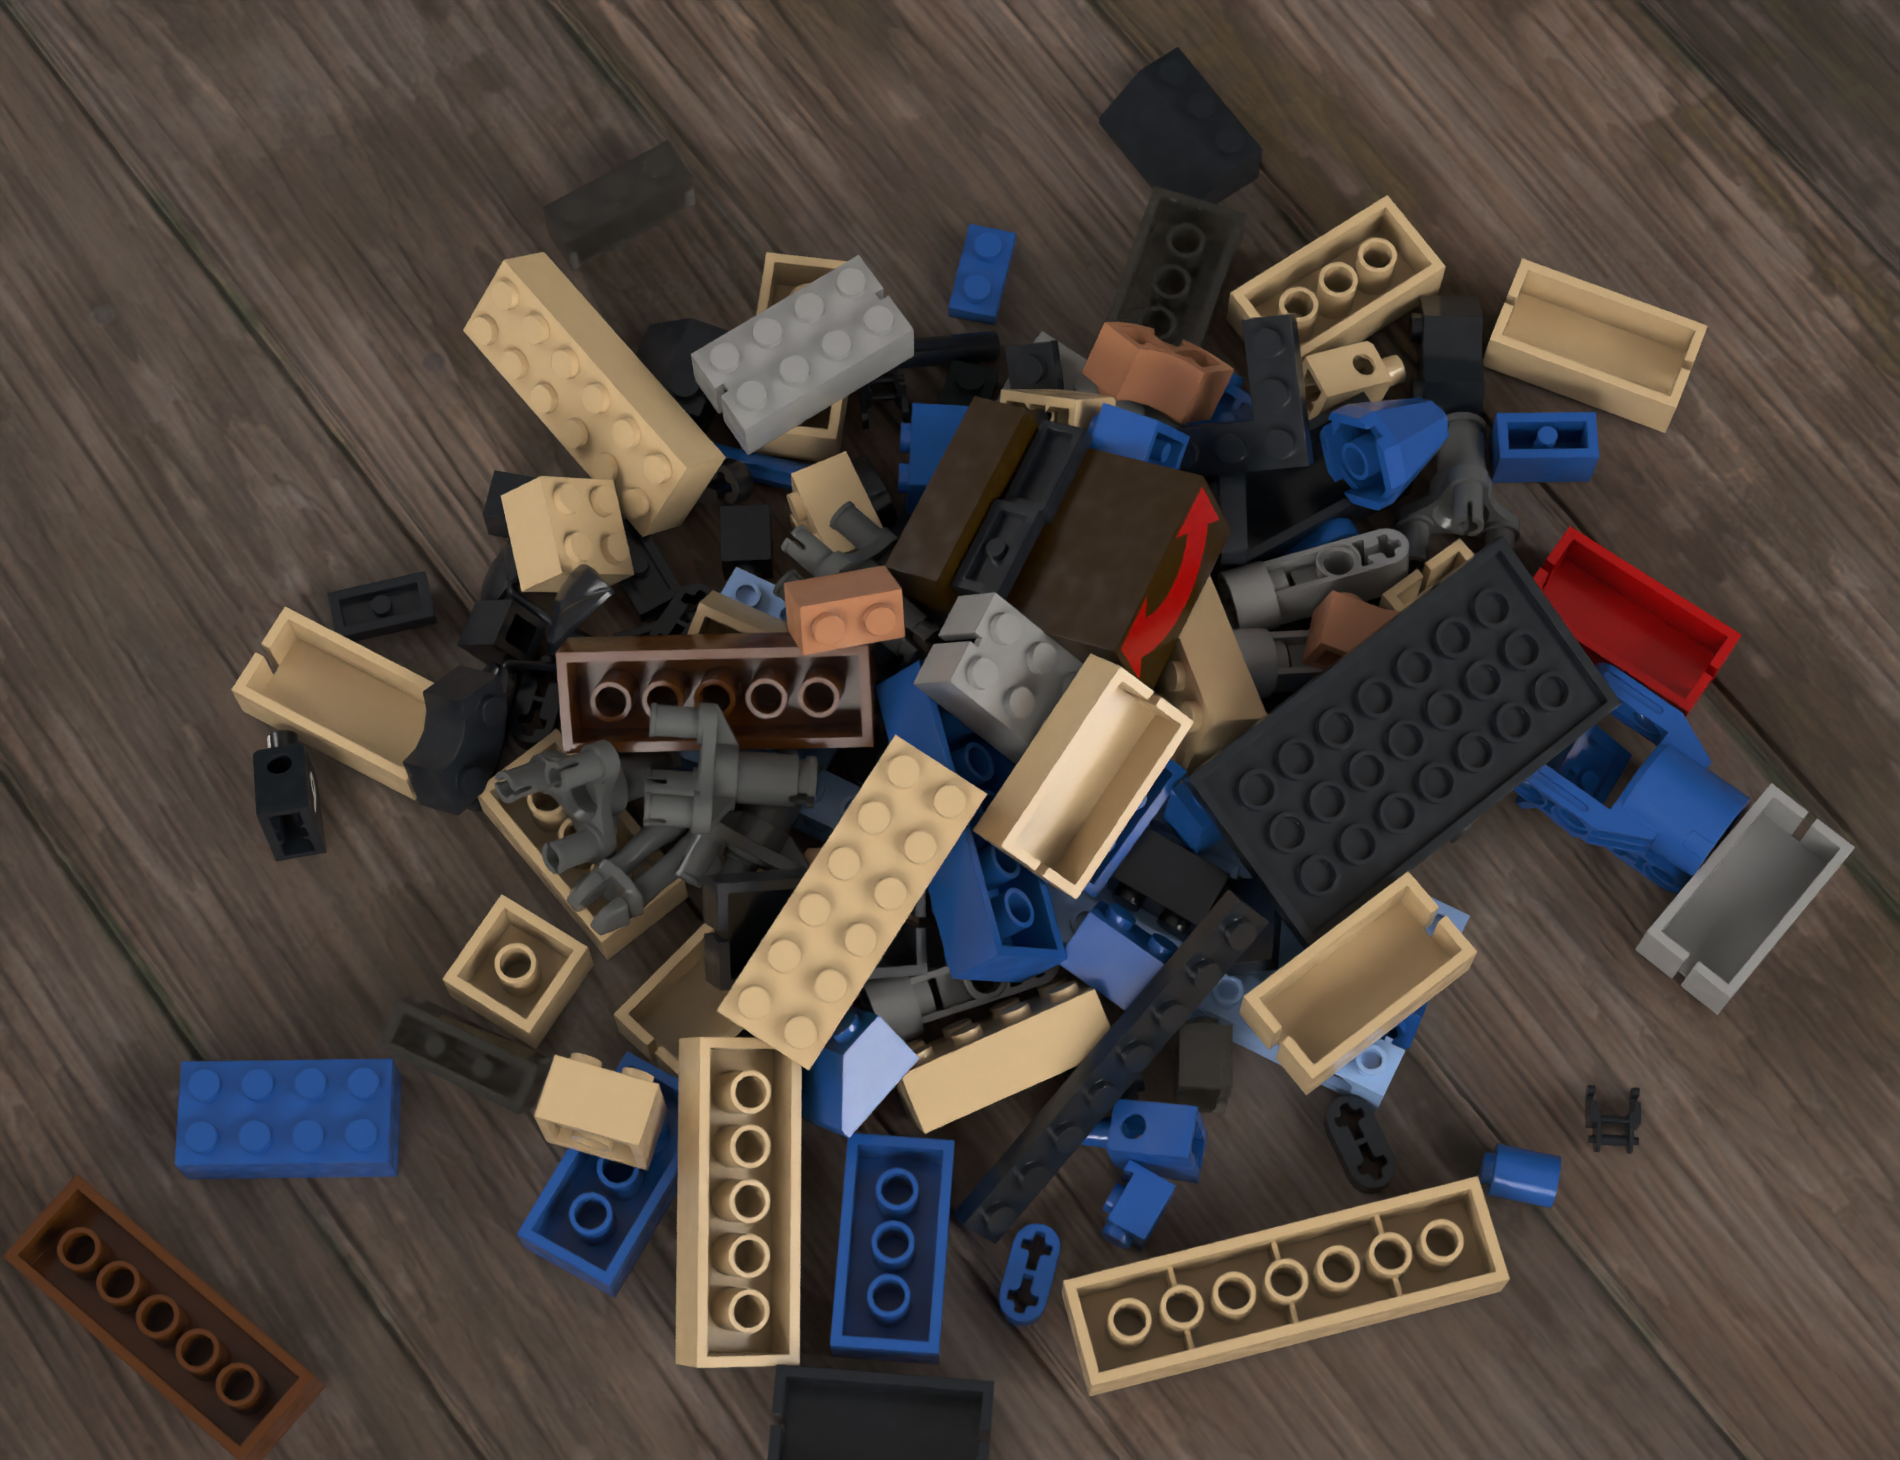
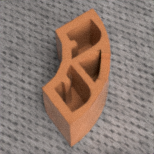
M1104 322L1082 371V374L1097 385L1096 389L1101 395L1113 396L1115 401L1127 400L1148 405L1161 411L1162 415L1168 420L1178 424L1211 419L1234 372L1232 367L1186 340H1182L1178 347L1161 341L1154 335L1155 331L1153 328L1125 322Z

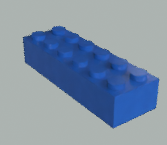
M918 660L875 686L880 705V714L886 727L889 743L897 735L987 793L927 886L931 898V908L936 917L944 947V957L949 966L952 979L1022 983L1066 961L1067 957L1046 882L973 831L1013 771L1014 765L1011 760L913 684L925 662Z

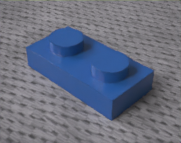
M969 224L948 307V316L990 325L996 324L1016 244V233Z

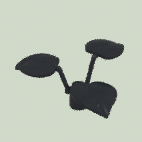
M510 538L505 548L497 555L487 571L481 588V601L504 600L508 594L517 603L548 623L547 652L553 655V662L507 659L501 666L494 661L490 662L482 671L499 675L505 702L508 701L511 693L513 670L552 671L557 674L555 653L568 637H595L578 629V627L607 598L615 593L614 589L599 576L594 568L581 564L573 570L561 586L554 601L555 613L550 615L518 591L515 583L519 578Z

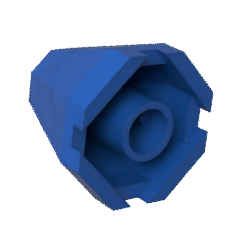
M1423 398L1346 404L1331 412L1328 420H1332V422L1323 426L1319 433L1327 472L1335 482L1341 479L1346 481L1351 489L1343 493L1351 503L1377 511L1395 502L1439 451L1449 436L1448 419L1445 412L1433 401Z

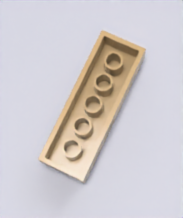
M545 252L503 260L463 331L592 479L614 481L620 512L642 537L682 525L726 458L724 454Z
M895 735L720 1004L717 1012L805 1069L810 1070L987 793Z
M679 1038L676 1364L694 1368L776 1366V1364L800 1365L802 1066L759 1038Z

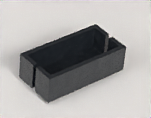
M1364 391L1309 420L1314 464L1304 467L1242 472L1245 475L1246 564L1256 561L1264 562L1281 557L1294 545L1332 519L1348 518L1355 524L1377 512V510L1351 503L1343 493L1351 489L1346 481L1341 479L1335 482L1327 472L1319 436L1323 426L1332 422V420H1328L1331 412L1346 404L1371 402ZM1218 475L1205 476L1204 479L1217 501ZM1414 480L1401 493V495L1395 500V502L1410 494ZM1230 565V566H1231V568H1235V567L1242 566V565Z
M809 868L702 875L704 923L714 929V933H704L705 976L708 983L720 991L732 988ZM925 891L909 915L926 917ZM906 919L868 979L927 975L926 927Z
M776 1364L772 1416L774 1423L781 1425H771L767 1460H989L990 1442L986 1441H990L994 1381Z

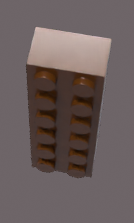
M789 632L568 637L555 653L563 754L579 753L583 746L598 740L610 742L617 752L700 751L701 744H696V739L663 736L649 737L651 703L686 707H699V702L718 703L739 743V750L874 747L880 731L878 697L875 690L877 685L875 643L803 655Z
M78 1174L75 1175L2 1256L238 1460H263L325 1388L316 1376Z

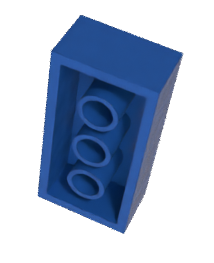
M628 1051L615 1072L622 1073L624 1067H629L652 1075L654 1077L653 1082L660 1086L668 1110L649 1170L568 1148L517 1233L524 1248L613 1298H616L677 1194L679 1079Z
M393 1059L181 1061L175 1166L187 1179L398 1177L402 1074Z
M853 1133L848 1138L830 1340L832 1357L939 1365L955 1140Z

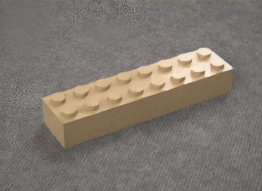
M1478 1176L1063 1280L1062 1297L1090 1397L1501 1292L1510 1278Z

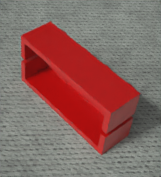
M1571 526L1549 554L1543 568L1540 567L1533 577L1594 665L1604 662L1618 668L1682 712L1686 719L1728 660L1742 634Z

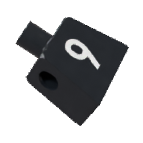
M290 730L275 731L267 737L268 748L260 749L253 753L256 815L276 861L327 853L318 781L304 744L298 743V735Z

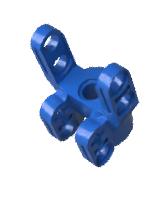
M1599 662L1595 665L1622 703L1610 714L1657 747L1633 776L1611 809L1546 764L1514 790L1523 799L1587 844L1606 847L1612 854L1657 886L1668 892L1678 894L1700 869L1702 863L1725 831L1729 832L1751 798L1708 769L1711 760L1682 712L1618 668L1604 662Z

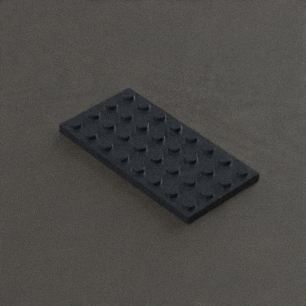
M1501 536L1490 542L1185 776L1182 781L1305 950L1407 871L1413 870L1622 703L1505 538Z

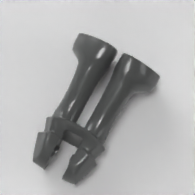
M643 826L616 854L609 859L604 858L597 862L591 872L583 873L567 897L568 903L576 912H580L601 898V896L609 902L590 924V927L600 936L629 925L631 918L642 915L643 908L662 890L678 879L671 874V871L677 865L693 833L691 831L687 833L688 828ZM677 842L649 870L636 880H631L628 874L661 847ZM718 853L706 875H715L721 871V861Z

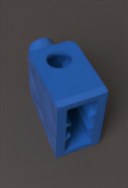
M1119 1099L1113 1107L1112 1117L1104 1116L1081 1145L1106 1148L1114 1167L1120 1170H1124L1129 1159L1160 1177L1199 1184L1208 1133L1197 1106Z

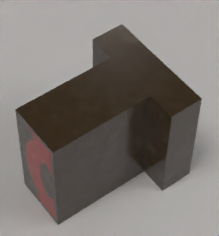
M974 396L885 564V567L902 588L904 596L930 617L932 625L938 624L941 628L943 627L959 596L951 584L995 498L1003 500L1038 431L1037 425L1026 408ZM1088 448L1051 524H1044L1006 601L1083 664L1091 653L1121 666L1153 690L1232 530L1202 475ZM941 638L938 644L971 641L974 644L976 639L944 641Z

